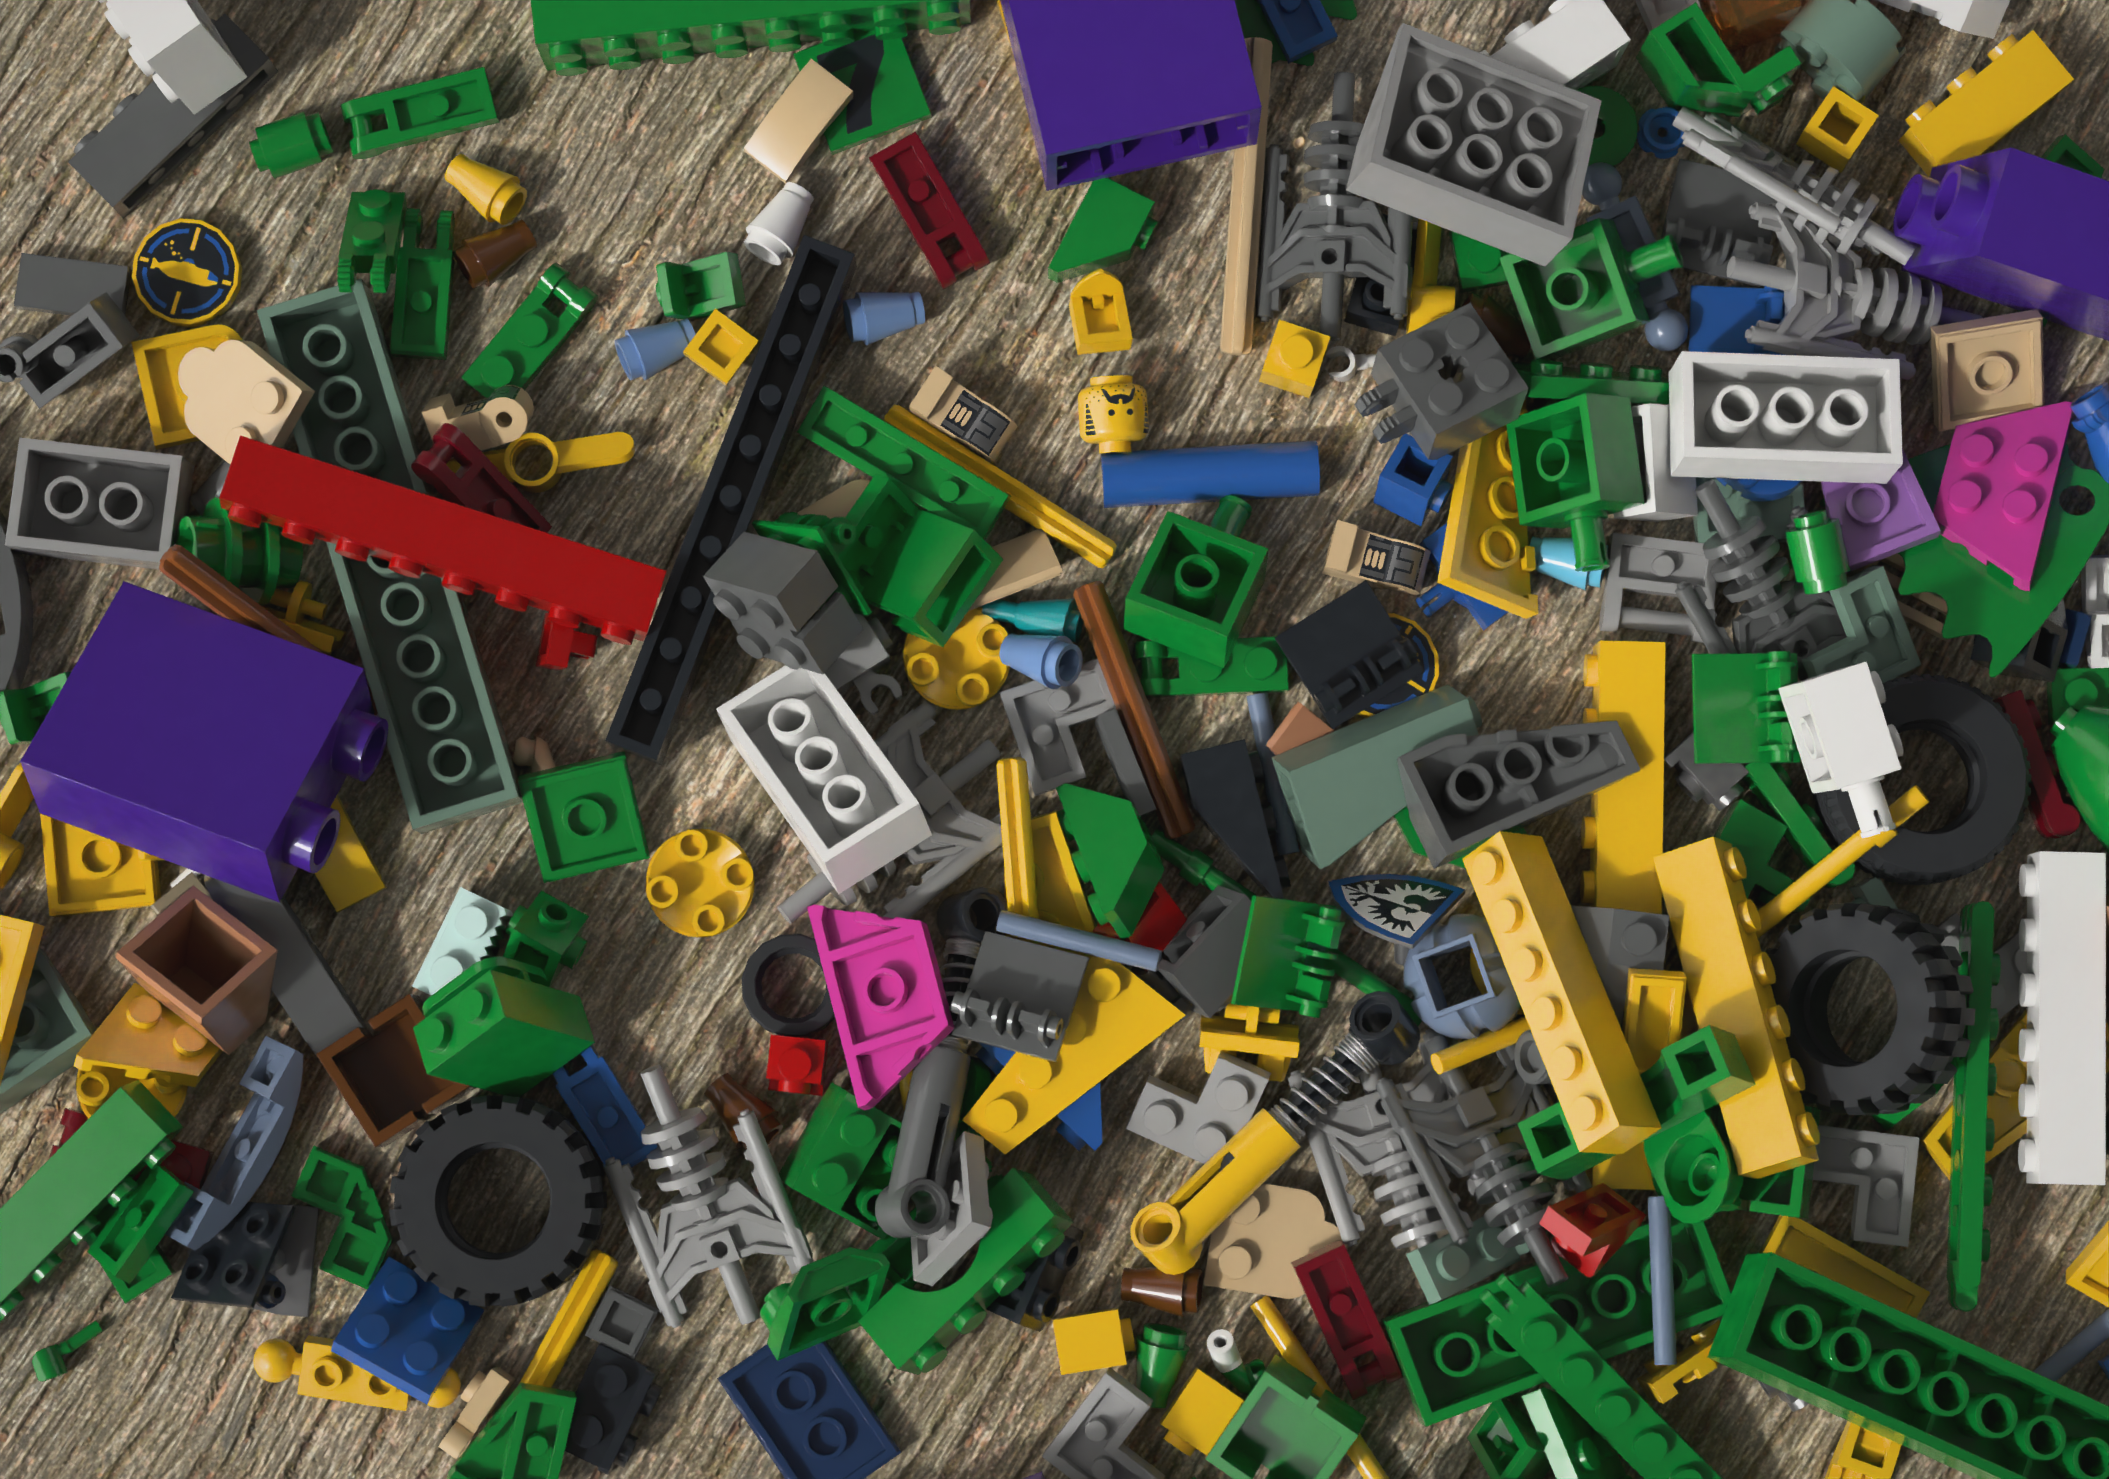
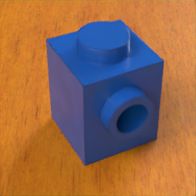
M1407 433L1404 434L1379 476L1373 503L1422 526L1430 510L1437 513L1441 512L1452 491L1453 484L1446 480L1453 456L1447 454L1437 460H1428L1413 436Z

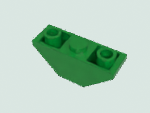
M1064 783L1056 787L1063 809L1058 810L1057 814L1069 841L1075 839L1079 850L1071 853L1082 880L1085 883L1091 881L1095 892L1087 896L1089 904L1100 925L1102 926L1109 922L1120 939L1124 940L1132 936L1165 869L1150 831L1131 801Z

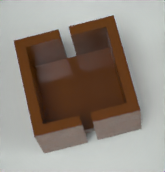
M408 994L368 1020L373 1030L381 1031L374 1037L369 1029L357 1027L316 1054L375 1147H386L425 1122L426 1119L421 1112L423 1109L427 1114H437L442 1109L476 1089V1087L427 1075L413 1030L414 1026L425 1019L422 1010L423 1002L418 995Z

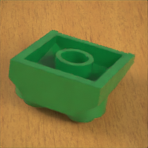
M849 1247L802 1266L793 1277L791 1283H784L772 1289L764 1299L765 1304L761 1308L760 1317L770 1331L767 1345L776 1360L779 1361L860 1327L861 1324L858 1321L880 1299L890 1266L887 1257L884 1254Z

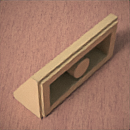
M1042 529L1031 531L992 547L1004 560L969 611L1061 575L1060 573L1063 572L1046 533Z

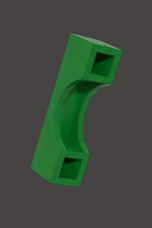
M1708 1025L1661 1049V1056L1658 1061L1640 1074L1662 1127L1645 1140L1756 1085L1734 1034ZM1560 1102L1517 1123L1537 1174L1566 1181L1617 1155L1579 1152Z
M1013 1167L988 1192L989 1207H991L993 1212L991 1228L980 1239L975 1260L963 1277L951 1286L933 1292H922L918 1289L896 1283L858 1321L898 1370L919 1375L921 1372L927 1373L936 1368L946 1358L948 1354L946 1348L960 1334L964 1335L973 1331L983 1322L987 1315L985 1309L999 1296H1005L1014 1291L1024 1281L1026 1277L1024 1271L1038 1257L1048 1256L1062 1244L1065 1238L1063 1233L1074 1222L1032 1174Z

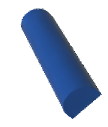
M1316 440L1138 450L1101 454L1104 508L1219 502L1226 495H1233L1243 500L1318 496L1320 493V466Z

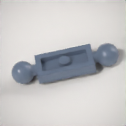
M1599 162L1591 164L1587 167L1582 196L1589 203L1598 205L1601 212L1586 218V221L1590 222L1597 218L1613 220L1623 247L1627 252L1657 241L1638 198L1633 196L1620 202L1618 196L1622 189V179L1618 170L1608 163ZM1669 270L1640 282L1639 288L1650 322L1645 324V336L1649 344L1660 351H1672L1679 348L1685 342L1688 334V325L1684 316L1680 312L1668 308L1666 304L1667 301L1681 295Z

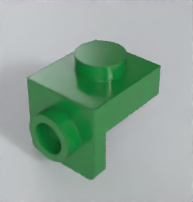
M726 251L684 264L663 262L656 265L658 277L656 296L666 317L688 318L689 321H694L710 316L715 308L723 313L746 306L737 253Z
M71 672L61 673L24 689H7L0 692V722L11 745L30 744Z

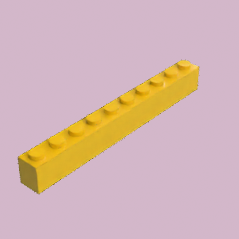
M1600 640L1593 646V654H1585L1584 686L1593 687L1592 708H1584L1583 723L1617 721L1641 770L1591 795V816H1583L1581 824L1582 849H1590V871L1582 870L1581 903H1589V907L1662 914V890L1653 857L1663 854L1665 642ZM1644 1141L1625 1153L1617 1154L1585 1171L1593 1187L1604 1183L1611 1189L1655 1190L1651 1170L1644 1152Z

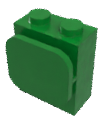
M490 957L476 962L423 1003L422 1010L425 1019L414 1026L413 1030L427 1075L502 1095L521 1097L595 1043L580 996L547 987L548 981L544 970L530 964L506 957Z

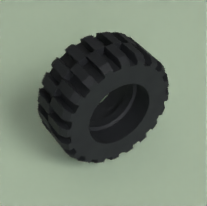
M1862 903L1830 904L1827 910L1813 909L1801 915V925L1788 924L1777 935V940L1781 943V946L1778 949L1767 948L1765 952L1771 959L1775 970L1776 982L1771 984L1776 1005H1780L1784 1009L1790 1025V1036L1785 1038L1790 1057L1797 1060L1804 1075L1805 1089L1800 1091L1803 1103H1814L1818 1110L1833 1114H1894L1908 1110L1910 1103H1924L1936 1095V1089L1933 1084H1948L1957 1072L1956 1067L1951 1064L1953 1058L1965 1057L1971 1043L1969 1039L1963 1038L1965 1025H1974L1975 1009L1966 1008L1965 995L1972 994L1974 991L1970 976L1959 975L1956 967L1963 963L1962 957L1956 947L1940 945L1945 940V934L1933 924L1921 923L1919 915L1907 910ZM1859 957L1872 958L1884 969L1894 986L1897 998V1019L1893 1033L1884 1048L1876 1056L1865 1062L1855 1061L1842 1051L1831 1033L1827 1017L1829 993L1835 979L1849 963Z
M485 1095L473 1097L466 1102L454 1103L442 1109L439 1116L432 1121L427 1120L415 1132L418 1136L410 1146L404 1147L397 1160L401 1162L398 1175L392 1176L389 1193H394V1209H389L391 1226L397 1225L401 1237L397 1244L403 1256H409L417 1266L414 1271L425 1282L431 1281L440 1288V1293L452 1299L459 1298L468 1301L469 1305L505 1307L540 1298L558 1289L570 1280L569 1277L577 1269L583 1267L590 1256L589 1252L596 1240H599L604 1226L601 1220L603 1208H607V1191H603L601 1176H604L600 1160L595 1159L590 1149V1146H592L583 1132H579L570 1123L571 1120L559 1111H554L544 1106V1103L528 1098L507 1095ZM492 1148L512 1149L529 1157L543 1172L550 1190V1210L539 1234L525 1246L506 1253L487 1252L468 1243L457 1232L448 1210L449 1187L457 1170L473 1155Z

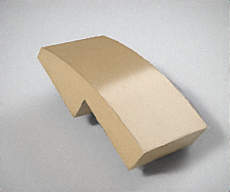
M811 58L761 122L745 146L744 152L786 184L820 145V136L853 99V90Z

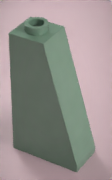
M1447 684L1271 757L1302 854L1318 868L1327 867L1407 806L1397 758L1447 735H1479L1477 728L1482 726V718L1474 700L1470 696H1464Z

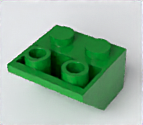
M831 1082L779 1172L780 1178L797 1192L884 1240L887 1234L878 1225L875 1216V1203L881 1191L886 1186H889L902 1122L875 1106L868 1110L858 1108L854 1094Z

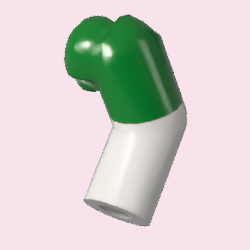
M1223 1329L1212 1332L1208 1336L1207 1347L1215 1367L1239 1393L1248 1395L1266 1369L1263 1361L1254 1359L1247 1364H1243L1232 1334Z

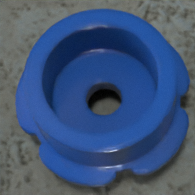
M1671 107L1650 109L1641 116L1638 122L1640 131L1637 133V142L1644 152H1652L1659 159H1669L1677 155L1680 147L1685 146L1682 144L1684 140L1681 138L1684 132L1672 125L1679 111ZM1658 129H1666L1667 136L1660 137L1657 133Z

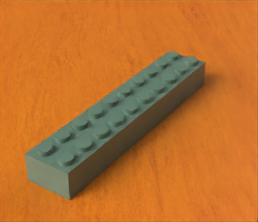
M361 278L357 279L352 293L339 292L337 285L257 310L270 355L315 391L293 429L299 453L433 496L430 484L421 480L411 468V464L420 454L374 299L371 290ZM326 542L378 716L386 719L388 722L386 742L412 829L424 834L523 803L518 783V774L463 594L442 586L443 578L425 572L421 573L420 578L404 576L388 568L390 561L368 555L367 561L350 559L335 552L336 544Z

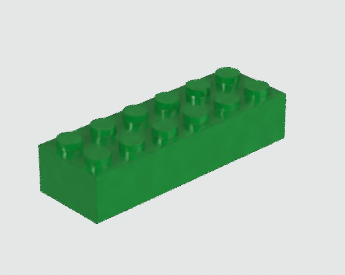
M1671 1214L1676 1333L1723 1316L1731 1292L1704 1221L1699 1224H1684ZM1648 1219L1642 1221L1640 1226L1592 1277L1585 1276L1558 1254L1557 1256L1569 1277L1568 1280L1558 1286L1548 1287L1536 1262L1504 1273L1517 1287L1527 1280L1605 1359L1654 1342ZM1500 1275L1473 1284L1429 1305L1428 1302L1381 1319L1419 1422L1425 1427L1547 1382L1485 1319L1492 1313L1479 1297L1486 1288L1501 1302L1508 1297L1495 1282Z

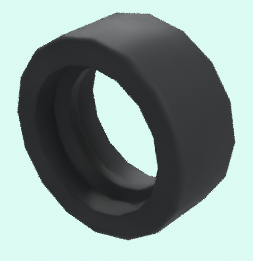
M779 935L762 943L749 957L741 978L742 998L751 1017L765 1030L781 1036L808 1037L825 1029L835 1018L827 984L823 1001L813 1013L802 1018H787L776 1014L767 1005L762 994V979L771 963L786 954H801L810 957L823 971L815 939L806 935Z

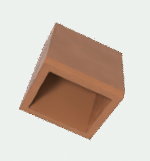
M194 885L117 951L116 959L149 994L228 1055L266 1022L278 950Z

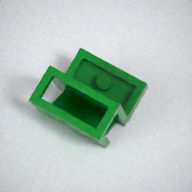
M1696 2L1651 30L1636 56V59L1668 107L1680 111L1684 106L1689 110L1723 113L1729 117H1740L1751 109H1754L1757 115H1760L1785 98L1783 93L1794 85L1791 77L1801 65L1800 60L1789 45L1744 74ZM1676 44L1679 46V48L1681 49V51L1683 52V54L1685 55V57L1687 58V60L1689 61V63L1691 64V66L1693 67L1701 81L1695 79V77L1693 76V74L1691 73V71L1689 70V68L1687 67V65L1675 49L1674 46Z
M878 474L874 475L845 517L855 527L856 538L838 556L866 603L895 614L896 616L891 623L900 630L941 647H944L1004 560L974 529L919 509L889 478Z

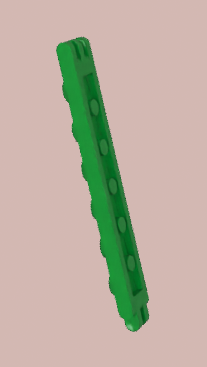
M1987 901L1967 904L1960 912L1959 954L1963 959V963L1958 966L1959 975L1970 976L1974 992L1966 994L1965 999L1966 1008L1975 1009L1974 1025H1965L1963 1038L1969 1039L1971 1043L1966 1056L1955 1057L1954 1063L1957 1072L1954 1075L1946 1278L1949 1283V1305L1955 1310L1964 1312L1972 1311L1977 1305L1978 1286L1981 1282V1262L1988 1261L1991 1248L1990 1232L1988 1229H1983V1208L1990 1206L1993 1193L1991 1174L1985 1173L1986 1151H1992L1995 1138L1994 1121L1992 1118H1987L1988 1096L1994 1095L1997 1083L1996 1066L1994 1063H1989L1990 1041L1996 1040L1999 1028L1997 1008H1991L1992 986H1997L2000 980L2001 960L1999 953H1993L1994 908Z
M1502 1273L1495 1282L1508 1295L1503 1302L1487 1288L1479 1295L1480 1299L1492 1311L1485 1318L1487 1322L1644 1479H1724L1527 1280L1517 1287Z

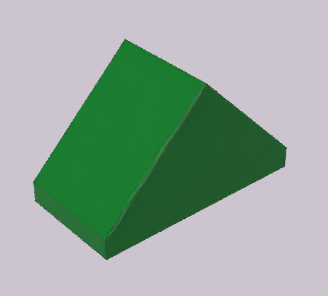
M1506 1398L1492 1402L1467 1437L1490 1479H1543L1551 1468L1532 1420Z

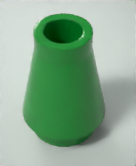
M1145 1323L1142 1335L1136 1336V1387L1153 1400L1150 1406L1152 1408H1166L1169 1394L1189 1352L1190 1347L1185 1344L1187 1332L1180 1328L1159 1323Z

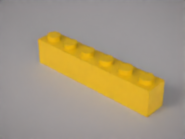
M1499 831L1462 858L1579 1152L1623 1154L1662 1128L1543 837Z
M1713 836L1654 856L1653 861L1682 968L1687 977L1686 983L1699 1030L1711 1025L1734 1034L1756 1085L1719 1103L1738 1175L1759 1179L1818 1161L1819 1158L1815 1145L1820 1143L1819 1129L1813 1115L1805 1111L1800 1091L1805 1089V1079L1797 1060L1790 1057L1785 1039L1790 1036V1025L1784 1009L1780 1005H1776L1771 984L1776 982L1775 970L1767 953L1761 952L1756 933L1761 930V920L1755 904L1752 900H1747L1742 879L1747 877V870L1740 851L1736 847H1732L1731 843Z

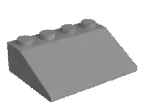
M1402 23L1396 34L1357 142L1346 191L1546 266L1572 240L1602 100Z

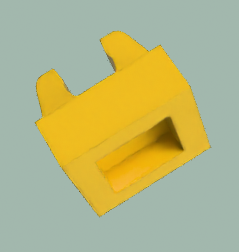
M715 308L684 349L683 354L725 386H728L758 346L759 340Z

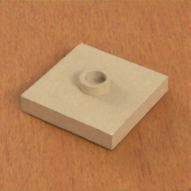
M2037 309L1930 327L1934 424L1939 432L1955 429L1957 425L2045 406L2043 317Z

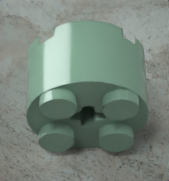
M1808 0L1781 32V40L1774 47L1775 52L1778 53L1790 45L1801 62L1799 67L1814 79L1811 83L1812 89L1822 99L1826 98L1834 86L1859 103L1865 101L1906 52V47H1896L1897 43L1902 39L1899 31L1881 11L1867 0H1856L1854 4L1848 0Z

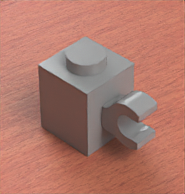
M855 614L863 630L825 674L840 694L855 685L860 692L864 708L874 716L879 713L871 699L872 693L876 688L886 687L891 690L896 700L902 698L901 687L893 677L874 673L891 662L885 649L893 645V642L877 617L867 622L863 615Z

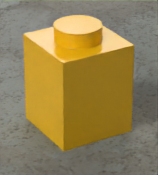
M1833 86L1803 130L1796 145L1842 173L1879 115Z
M1279 319L1259 382L1310 398L1331 336Z
M1117 1307L1052 1318L1061 1375L1127 1365L1125 1352L1135 1351L1131 1319H1120Z
M1196 1366L1160 1419V1424L1168 1429L1163 1439L1189 1457L1192 1456L1196 1449L1207 1456L1244 1400L1241 1396Z

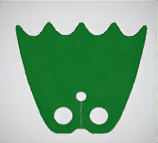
M2067 443L2030 592L2021 590L2013 585L2014 578L1990 562L1987 566L1971 556L1965 546L1960 543H1952L1941 534L1935 539L1898 553L1905 562V572L1898 587L1899 593L1909 595L1932 592L1942 596L1948 608L1947 617L1942 629V637L1951 639L1979 634L1987 638L1992 646V660L1989 668L1990 677H1996L2009 665L2050 616L2079 576L2109 525V484L2096 471L2078 467L2069 457ZM1951 444L1908 459L1932 513L1934 512ZM2079 485L2089 489L2095 498L2093 508L2083 515H2072L2065 512L2060 506L2059 498L2066 488ZM1824 498L1820 501L1819 504L1823 507H1825Z

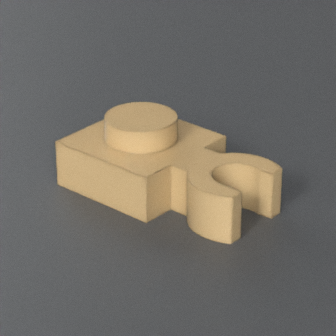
M499 1366L491 1369L488 1375L479 1370L460 1397L467 1402V1405L438 1447L455 1459L460 1457L468 1448L481 1426L486 1423L516 1378Z

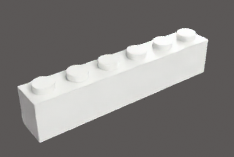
M2039 851L2027 855V864H2022L2019 871L2020 895L2027 897V919H2021L2019 925L2020 950L2027 952V974L2022 973L2020 976L2018 993L2020 1005L2027 1007V1029L2020 1030L2018 1051L2020 1060L2027 1062V1084L2020 1085L2018 1108L2020 1116L2027 1117V1139H2021L2019 1142L2018 1164L2020 1171L2026 1172V1183L2105 1185L2106 853Z

